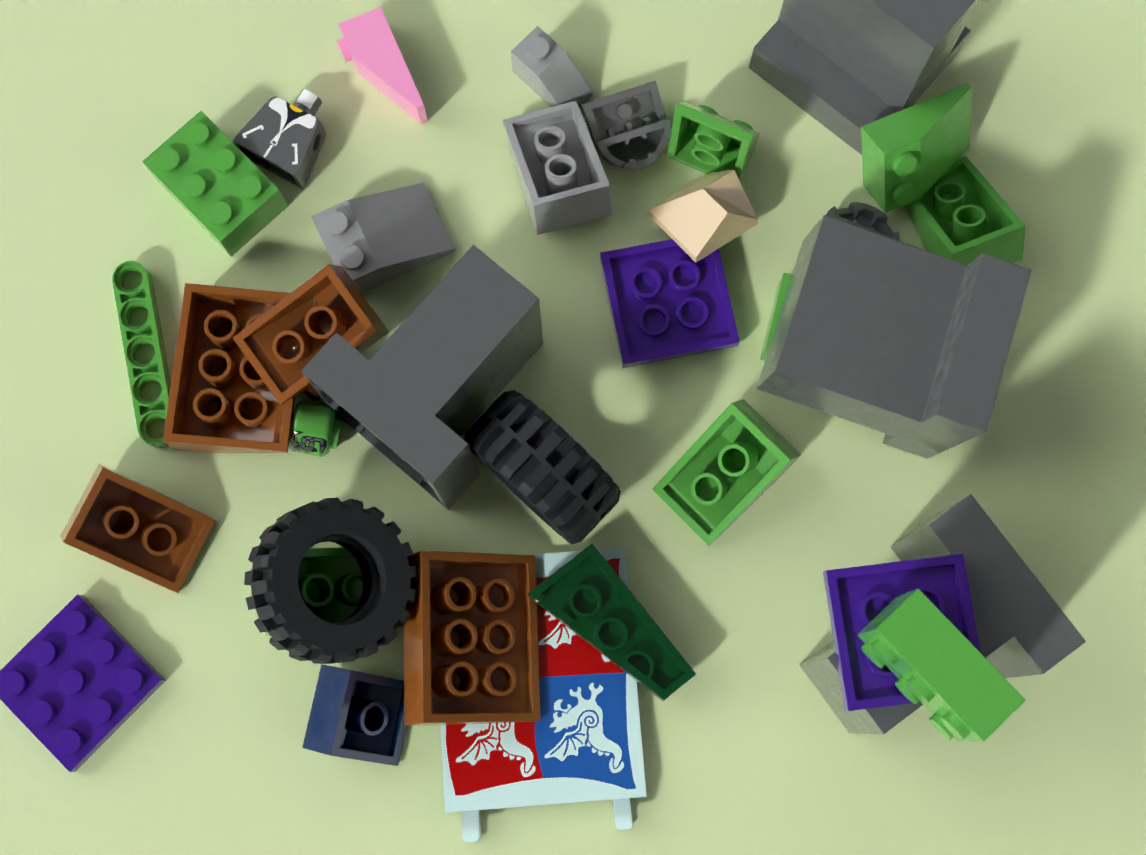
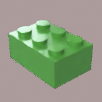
M202 111L197 113L142 161L154 178L231 257L288 207L280 190Z
M919 589L897 596L857 634L865 643L861 647L864 654L879 668H883L886 665L896 675L898 680L895 682V685L899 691L914 704L920 701L933 714L929 718L930 723L948 740L954 737L957 741L984 742L1026 701Z

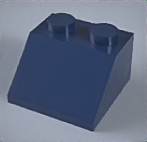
M321 664L302 748L330 756L398 766L407 727L405 726L404 681Z

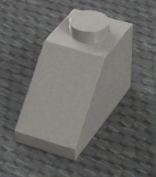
M539 26L511 50L513 73L551 107L577 101L580 108L581 104H584L593 96L592 90L567 52Z

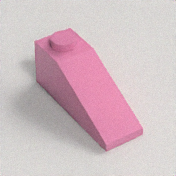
M377 8L339 23L343 38L337 40L345 62L353 60L358 74L420 124L427 122L424 104L382 8Z

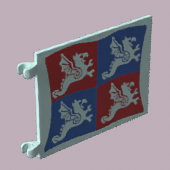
M625 547L597 549L628 587ZM582 551L531 554L535 555L536 587ZM538 604L537 624L541 721L440 725L445 813L462 812V837L465 842H476L481 838L479 810L613 800L615 826L618 830H627L632 827L630 798L647 797L637 681Z

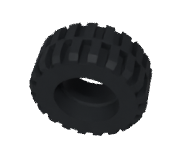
M515 390L503 392L465 432L464 441L469 444L471 452L529 509L570 544L582 542L619 502L620 488L613 482L610 475L602 469V466L561 426L553 421L549 415Z
M338 497L325 498L318 502H310L285 513L276 519L277 522L274 525L267 527L259 536L261 543L259 546L252 548L248 558L253 563L252 570L245 572L244 585H251L252 596L245 599L248 610L255 609L259 619L255 620L254 624L259 632H268L271 636L269 643L277 650L289 651V657L299 661H312L313 664L351 662L357 658H365L377 653L378 646L388 645L397 637V633L394 630L396 627L405 626L410 617V613L404 610L406 604L415 603L417 590L410 588L411 579L418 578L417 566H409L407 555L412 554L413 551L409 542L401 543L397 535L402 530L394 521L387 524L381 521L384 517V512L376 507L364 509L363 501L351 498L343 502ZM321 542H333L348 550L356 559L362 573L363 591L360 602L348 618L338 622L324 621L313 614L303 601L299 590L298 571L302 558L309 548Z

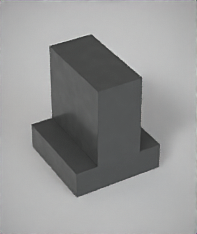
M784 0L778 21L754 46L749 69L862 155L861 126L915 104L960 51L971 31L965 25L979 0Z
M823 215L802 242L756 389L885 433L883 444L926 459L987 432L1032 270L984 253L968 265Z
M472 245L370 359H367L336 332L301 372L324 402L333 408L340 418L449 510L480 475L469 444L461 436L543 345L539 298L475 245Z
M972 494L932 516L891 546V549L901 561L955 554L964 555L980 651L1004 678L1044 674L1086 642ZM834 640L800 664V667L849 733L885 734L923 705L921 702H918L917 704L909 703L845 711Z

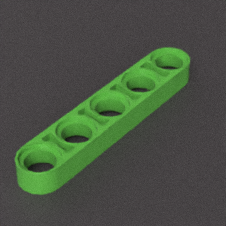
M126 261L115 268L112 275V283L137 430L140 438L150 446L165 448L169 445L163 441V438L151 439L148 433V428L154 420H166L171 386L153 279L151 274L140 263ZM132 271L140 272L142 274L141 284L133 290L125 289L123 286L124 277ZM137 308H146L149 312L147 322L137 327L130 325L129 316L131 312ZM145 344L153 345L155 348L154 358L146 364L138 363L135 358L137 349ZM151 381L159 382L162 387L160 396L154 401H145L142 397L143 387Z

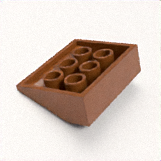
M185 283L163 441L173 450L205 453H288L295 397L280 405L236 344L233 337L290 293Z
M421 550L407 556L409 566H417L418 578L411 579L410 588L417 590L415 603L406 604L404 609L410 613V617L404 626L405 726L541 721L537 603L527 596L536 587L535 555Z

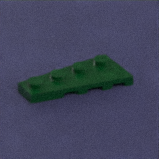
M593 543L527 594L530 599L661 701L667 699L696 675L687 661Z

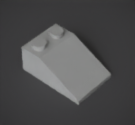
M577 101L503 120V126L523 195L537 235L612 215L610 184Z
M424 182L349 199L311 216L333 265L343 267L361 293L456 251Z

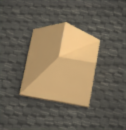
M735 170L710 172L648 209V215L695 263L758 224V218Z

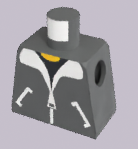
M306 89L301 91L293 105L277 96L271 97L236 135L233 142L255 164L304 189L326 137L321 121L314 117L322 104V100Z

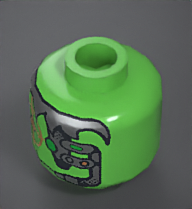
M309 402L297 403L292 416L289 449L293 452L320 457L327 455L330 448H337L342 418H337L335 410L330 406Z

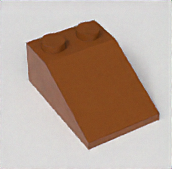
M328 264L235 335L233 339L281 405L312 386L301 370L336 332L362 353L388 334L389 330L345 269L341 266Z
M98 464L60 537L65 544L179 593L216 520L127 476Z

